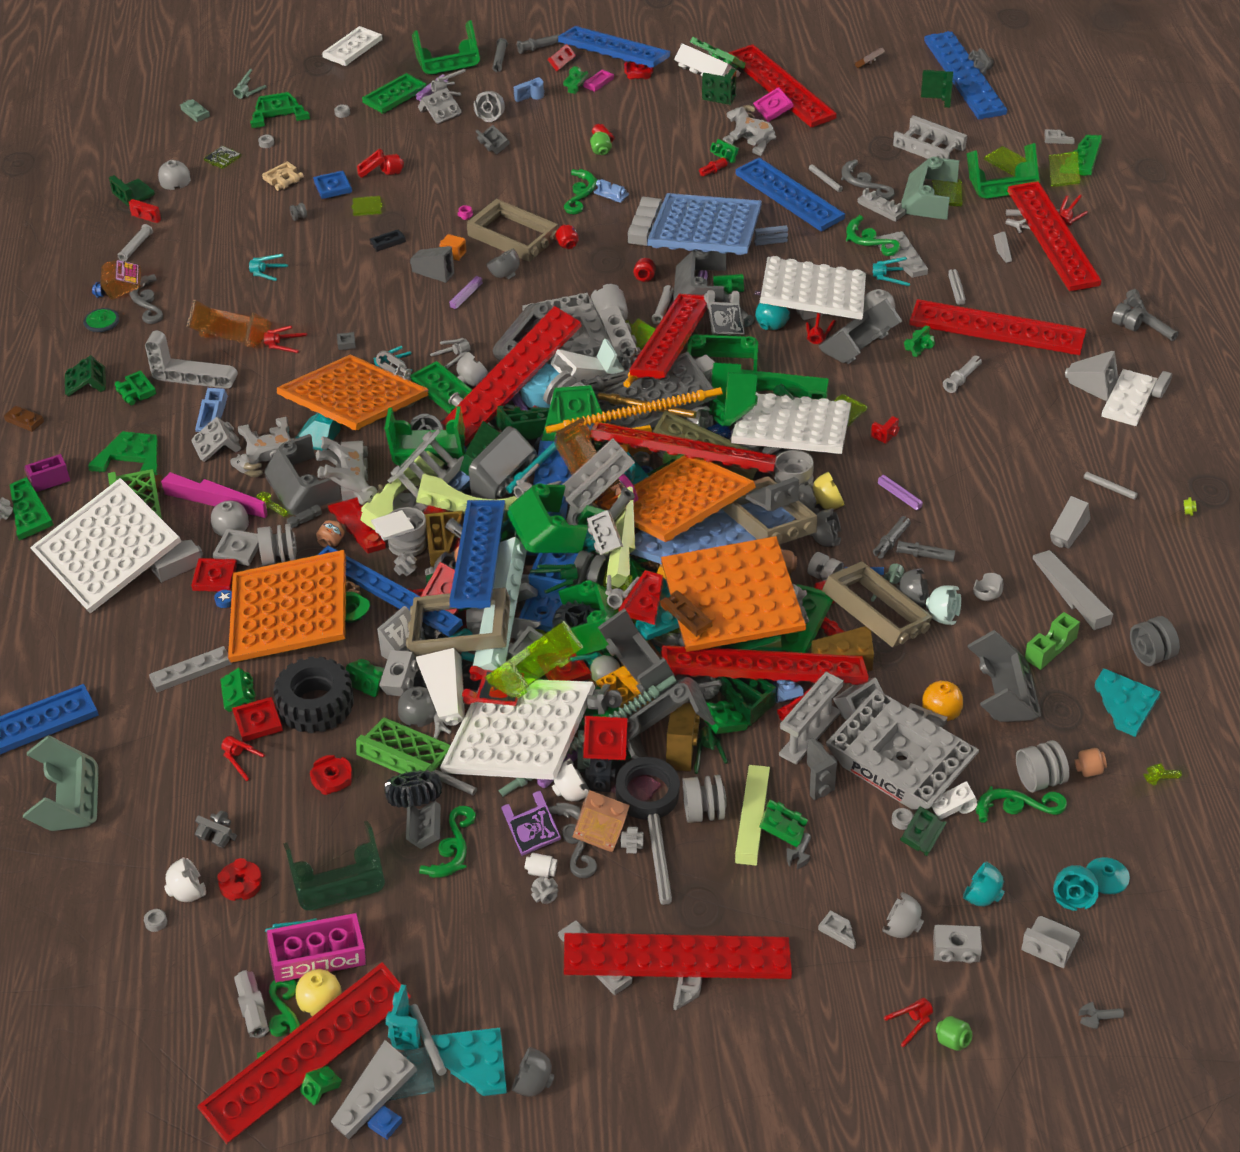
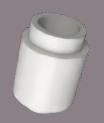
M532 853L531 857H526L525 869L528 870L529 875L547 878L555 876L557 859L537 853Z

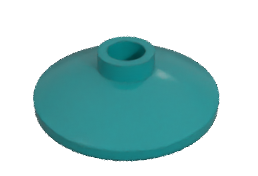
M1107 857L1092 860L1086 867L1095 875L1098 881V892L1117 894L1125 890L1129 884L1130 876L1127 868L1115 859Z

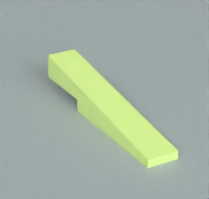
M632 487L626 488V489H629L630 491L633 492V488H632ZM630 500L614 522L623 547L610 552L607 576L611 575V585L618 588L630 579L629 554L635 550L633 500Z
M749 765L735 863L757 866L762 829L759 825L765 811L770 767Z

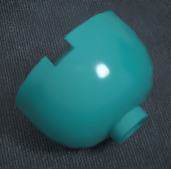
M759 302L755 316L760 327L764 330H779L790 319L788 317L790 312L786 307Z
M987 861L983 863L971 880L973 881L970 887L967 886L963 899L980 907L989 906L994 901L999 902L1005 893L1002 890L1004 880L1001 872Z
M1071 865L1063 868L1057 874L1054 881L1053 892L1055 899L1061 906L1072 911H1077V908H1090L1098 898V881L1095 875L1089 869L1080 865Z

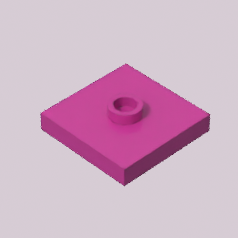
M779 87L753 103L767 122L794 106L792 101Z

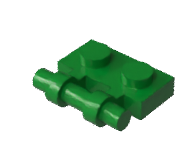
M141 370L125 376V382H115L116 391L131 406L135 404L134 398L136 397L141 401L156 395L154 386Z
M732 702L706 703L716 724L712 726L707 721L705 722L715 734L747 730L749 723L738 711H731L734 708Z
M770 799L759 827L797 847L801 842L805 829L803 827L808 819L801 816L800 812L796 810L793 812L784 807L785 804Z

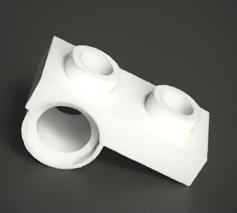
M966 781L944 792L932 805V808L938 819L942 820L957 811H960L962 814L972 812L977 806V799Z

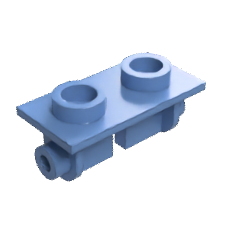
M603 179L596 182L598 189L594 193L621 203L629 195L623 186L613 183L611 187V182Z

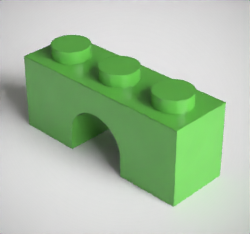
M1063 612L1052 622L1046 637L1039 633L1027 643L1025 654L1027 662L1040 670L1044 668L1077 638L1080 621Z

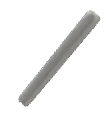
M658 814L648 815V825L660 903L665 905L672 902L661 824Z

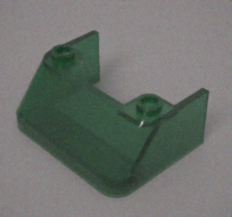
M364 821L368 843L361 844L355 849L354 858L356 863L314 875L311 865L305 861L293 863L288 843H283L297 899L304 910L319 909L382 890L385 885V878L373 829L369 821Z

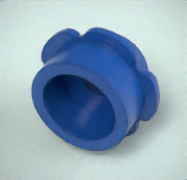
M96 282L92 287V293L97 298L104 297L106 295V285Z

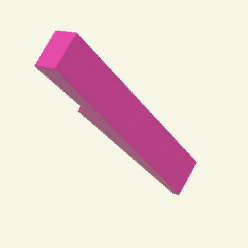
M170 472L161 481L164 495L211 506L232 500L244 506L247 514L263 518L268 516L265 501L206 479L201 483H197Z

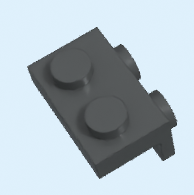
M494 125L483 134L478 129L475 131L478 135V141L482 145L484 144L489 152L493 151L496 155L510 144L509 140Z
M433 801L421 809L407 807L406 839L410 843L422 849L440 839L441 804Z

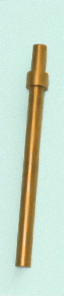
M599 392L597 396L599 400L609 401L610 404L614 405L624 404L636 407L637 404H647L646 401L620 397L619 394L614 393L610 395ZM668 406L666 409L656 410L659 412L666 410L674 415L694 419L697 414L696 411L676 407L669 408Z

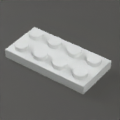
M359 26L323 51V58L346 66L380 42L382 34Z
M1123 369L1102 411V417L1137 426L1152 394L1157 378Z

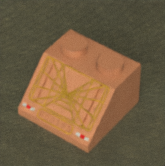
M589 790L572 837L613 852L630 805Z

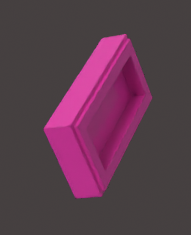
M601 70L583 82L585 88L596 92L612 81L614 74Z
M623 473L617 479L621 490L628 487L633 488L635 495L634 503L638 501L634 485Z

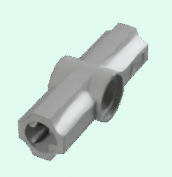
M241 971L234 979L239 994L238 1001L242 1016L245 1017L250 1037L261 1038L269 1032L261 992L258 991L253 972Z

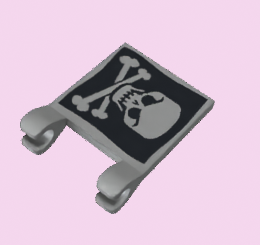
M708 290L704 294L712 335H744L738 291H732V294H729L730 303L715 302V292L713 290Z

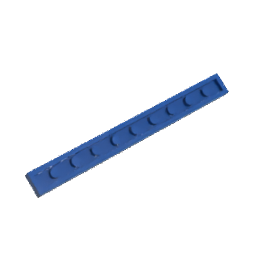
M327 546L318 555L335 552L337 550L330 546ZM346 556V579L399 609L406 606L410 610V607L413 606L414 597H420ZM446 610L424 612L423 622L448 637L452 636L463 625L462 619Z

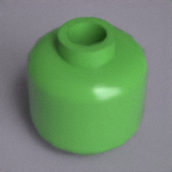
M596 132L590 139V144L595 154L606 155L612 148L607 133Z
M953 1016L946 1017L936 1027L939 1043L953 1050L959 1051L968 1047L973 1035L969 1024Z

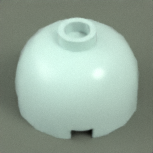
M940 586L927 598L926 608L929 609V613L935 621L946 625H954L956 621L952 620L955 615L959 616L961 609V594H957L956 590H959L957 586Z

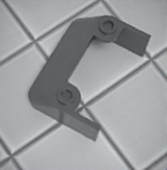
M697 249L691 251L676 266L673 302L678 294L704 295L708 290H713L715 292V302L724 303V286H707V280L702 277H694V271H726V253H719L718 251L703 252Z
M886 298L865 311L862 320L853 319L818 345L823 353L841 363L847 362L849 364L856 359V355L861 353L860 350L878 337L880 339L884 338L889 334L887 331L901 323L902 320Z
M546 302L529 304L493 347L495 358L501 361L553 306Z
M508 426L472 461L469 467L472 497L495 500L504 497L506 493L505 481L518 468L524 471L538 457L536 450L517 429Z
M310 434L281 444L265 468L267 481L286 512L290 515H296L308 508L311 510V507L315 505L322 506L341 499L338 483L329 478L319 481L316 476L310 474L299 477L292 466L315 458Z
M625 608L598 627L608 643L606 646L612 657L616 655L637 681L638 685L636 687L642 695L644 691L648 692V688L652 685L657 686L672 675L675 677L667 661L664 658L660 659L638 632Z
M995 630L968 644V648L980 658L979 667L984 674H988L991 677L995 695L981 702V707L990 713L994 720L999 722L1033 721L1039 718L1041 712L1030 666L1026 658Z
M689 677L681 679L662 692L659 697L652 699V702H648L647 705L642 706L641 709L639 708L637 712H633L628 717L626 745L632 758L648 757L639 734L689 700L697 715L712 726L716 724L698 684Z

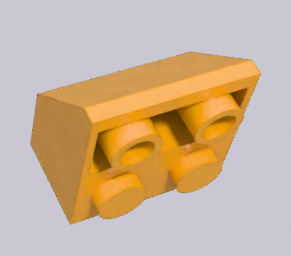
M625 666L596 681L600 688L604 684H610L609 691L617 690L621 693L623 697L622 703L619 706L621 708H624V704L628 705L629 701L633 702L634 698H639L638 695L641 694L636 687L638 685L637 681Z

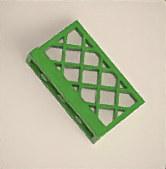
M153 469L116 476L115 472L108 473L109 485H112L119 478L123 481H132L128 485L131 489L136 484L141 485L142 487L138 491L132 490L140 498H143L146 504L148 502L154 503L155 505L151 509L162 519ZM151 476L146 483L141 481L142 478ZM146 489L152 491L148 496L143 494Z
M383 718L366 736L360 735L356 739V754L400 774L413 770H429L431 772L437 769L443 762L451 745ZM384 726H387L392 728L393 730L382 731L381 729ZM406 734L410 737L399 739L398 735ZM395 736V739L385 741L384 737ZM375 738H381V741H380V742H377V741H375V740H373V739H375ZM421 741H423V742H426L427 744H426V745H419V746H417V745H416V742H421ZM412 743L413 747L402 748L401 744ZM398 745L399 749H394L389 746ZM434 749H442V750H444V751H443V752H439V753H434L433 750H434ZM427 750L430 751V754H426V755H420V754H419V752H421V751H427ZM415 752L416 756H410L407 753ZM427 760H433V763H432V764H429V763H427V762H425V761H427Z

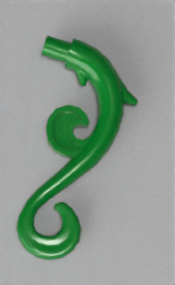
M572 169L571 175L578 176V178L588 181L589 184L587 187L583 182L573 184V193L577 195L564 204V210L569 214L581 213L584 206L578 200L587 197L596 187L597 179L591 172L584 169ZM574 202L577 207H570V204Z
M858 215L848 224L846 228V242L851 240L863 246L882 244L881 252L885 256H893L899 252V241L894 239H876L877 233L872 228L863 230L862 238L857 236L855 231H858L859 223L864 219L863 216ZM886 244L894 245L890 249L886 248Z
M990 786L979 797L976 813L979 815L980 822H987L989 808L994 805L991 802L1006 798L1003 802V809L1009 814L1021 813L1025 803L1040 811L1059 815L1066 810L1067 801L1062 794L1049 792L1043 796L1041 804L1024 793L1011 789H993V786ZM1048 801H1054L1057 803V806L1047 807L1045 804Z
M458 806L451 811L449 823L455 838H445L438 846L439 854L443 857L453 856L454 850L452 848H456L457 853L454 859L446 864L420 865V874L429 875L431 878H442L467 867L463 865L467 852L466 842L455 822V818L459 815L466 816L467 818L464 821H460V826L468 827L472 825L476 820V813L469 806Z
M294 979L277 983L274 980L269 986L270 997L282 1012V1014L274 1016L269 1022V1031L275 1037L283 1036L288 1032L287 1027H283V1025H289L290 1033L300 1026L295 1013L276 995L278 988L286 987L288 991L286 994H283V999H291L296 994L297 983ZM257 1052V1059L266 1052Z

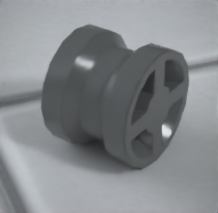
M303 202L297 206H290V212L294 221H298L299 218H307V211Z

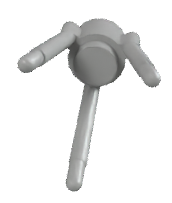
M463 69L432 81V91L435 93L445 89L446 86L454 85L455 82H445L443 80L464 73L466 70ZM449 91L451 95L461 96V93Z
M463 338L441 341V345H453L452 347L431 353L430 356L440 355L449 351L459 354L458 357L444 366L448 369L459 361L466 352L470 351V345Z
M536 464L521 479L516 481L517 486L514 487V494L517 498L532 487L525 480L539 467V464ZM561 481L553 482L547 485H559L561 484Z
M608 575L607 590L605 592L608 595V605L615 610L620 607L640 577H637L625 591H622L619 588L611 589V575Z

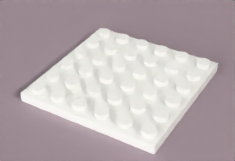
M777 256L767 257L760 303L862 320L866 273L861 270H846L844 267L833 268L826 264L815 265L812 262L803 263L797 262L794 259L784 260Z
M756 392L758 397L757 406H754L750 412L736 421L731 443L842 454L851 403L845 400L829 401L825 398L817 400L810 397H794L795 399L791 400L787 395L776 396L772 393L764 395Z
M119 478L30 548L91 614L178 545L181 539Z
M524 679L516 706L482 702L471 703L440 766L442 773L555 780L587 708V697L592 695L595 690L594 683Z

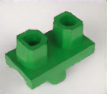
M573 66L569 70L570 75L564 80L563 86L568 87L569 93L576 94L578 87L583 86L584 80L588 77V71L582 72L579 67Z
M717 139L716 143H712L710 152L721 158H726L731 163H735V156L738 155L739 148L721 139Z
M744 275L713 276V286H724V291L728 294H731L732 291L744 292Z
M924 326L921 330H915L913 338L904 341L905 350L912 351L913 357H918L925 349H932L935 346L934 336L930 335L929 332L930 326Z

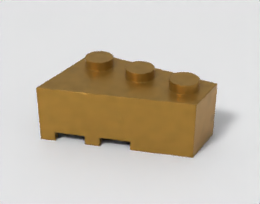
M463 510L425 514L431 567H434L437 559L445 551H448L447 553L450 554L452 553L458 537L445 528V526L452 518L463 526Z
M866 626L812 641L811 653L863 656L866 670H873L874 651L871 630Z
M685 703L670 713L667 731L666 762L677 771H691L693 746L697 745L700 716L695 713L691 703Z

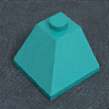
M317 413L307 420L295 438L310 434L313 449L327 450L321 448V438L324 436L334 440L341 430L340 423Z

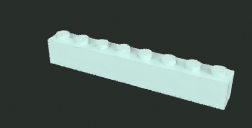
M516 537L500 542L493 589L506 587L511 599L507 645L503 648L476 650L473 666H478L484 670L504 672L527 552L522 542ZM495 604L491 605L490 608H484L479 634L492 633Z

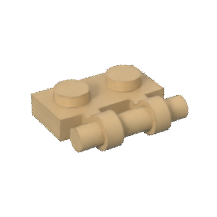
M288 161L262 174L263 179L272 186L275 185L277 191L286 189L288 185L296 184L300 179L304 178L303 173L297 174V168Z

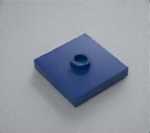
M344 171L313 177L321 199L352 192Z

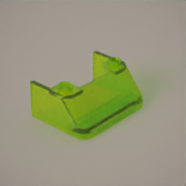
M563 621L485 676V679L490 685L509 697L513 698L516 696L519 699L527 693L526 688L557 665L561 668L569 663L570 660L568 658L582 649L583 646L567 623Z

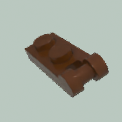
M678 590L673 592L671 597H665L660 601L662 608L665 611L668 610L696 637L712 627V621Z

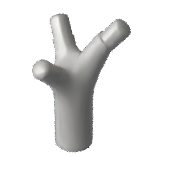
M1008 218L1006 220V224L1016 227L1019 233H1022L1021 228L1030 229L1029 225L1023 224L1027 221L1026 219L1016 221Z
M436 712L434 715L435 733L433 737L435 739L438 738L441 731L451 734V730L444 725Z

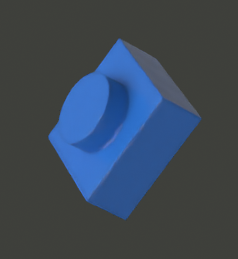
M383 1105L368 1122V1126L385 1139H388L402 1123V1117Z

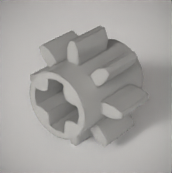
M3 497L0 499V520L1 518L6 520L13 510L10 507V501Z
M404 552L394 560L396 564L394 570L399 576L401 574L408 576L417 568L415 565L417 559L412 553L406 555Z
M628 827L627 832L622 831L621 848H627L626 853L637 854V849H643L644 833L638 832V827Z
M539 877L533 882V888H531L533 893L531 895L536 902L541 901L543 904H549L556 899L558 884L553 878L549 880L547 877Z

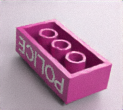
M356 913L267 930L268 948L276 983L301 978L305 973L315 969L332 972L365 965V947Z

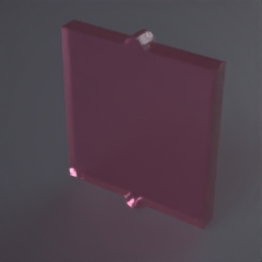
M641 775L632 779L627 789L634 798L646 802L648 799H652V795L661 787V784L647 775ZM615 783V784L612 786V788H611V792H613V793H615V794H616V783Z

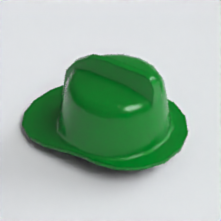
M346 592L345 622L353 623L362 620V616L370 608V602L355 592Z

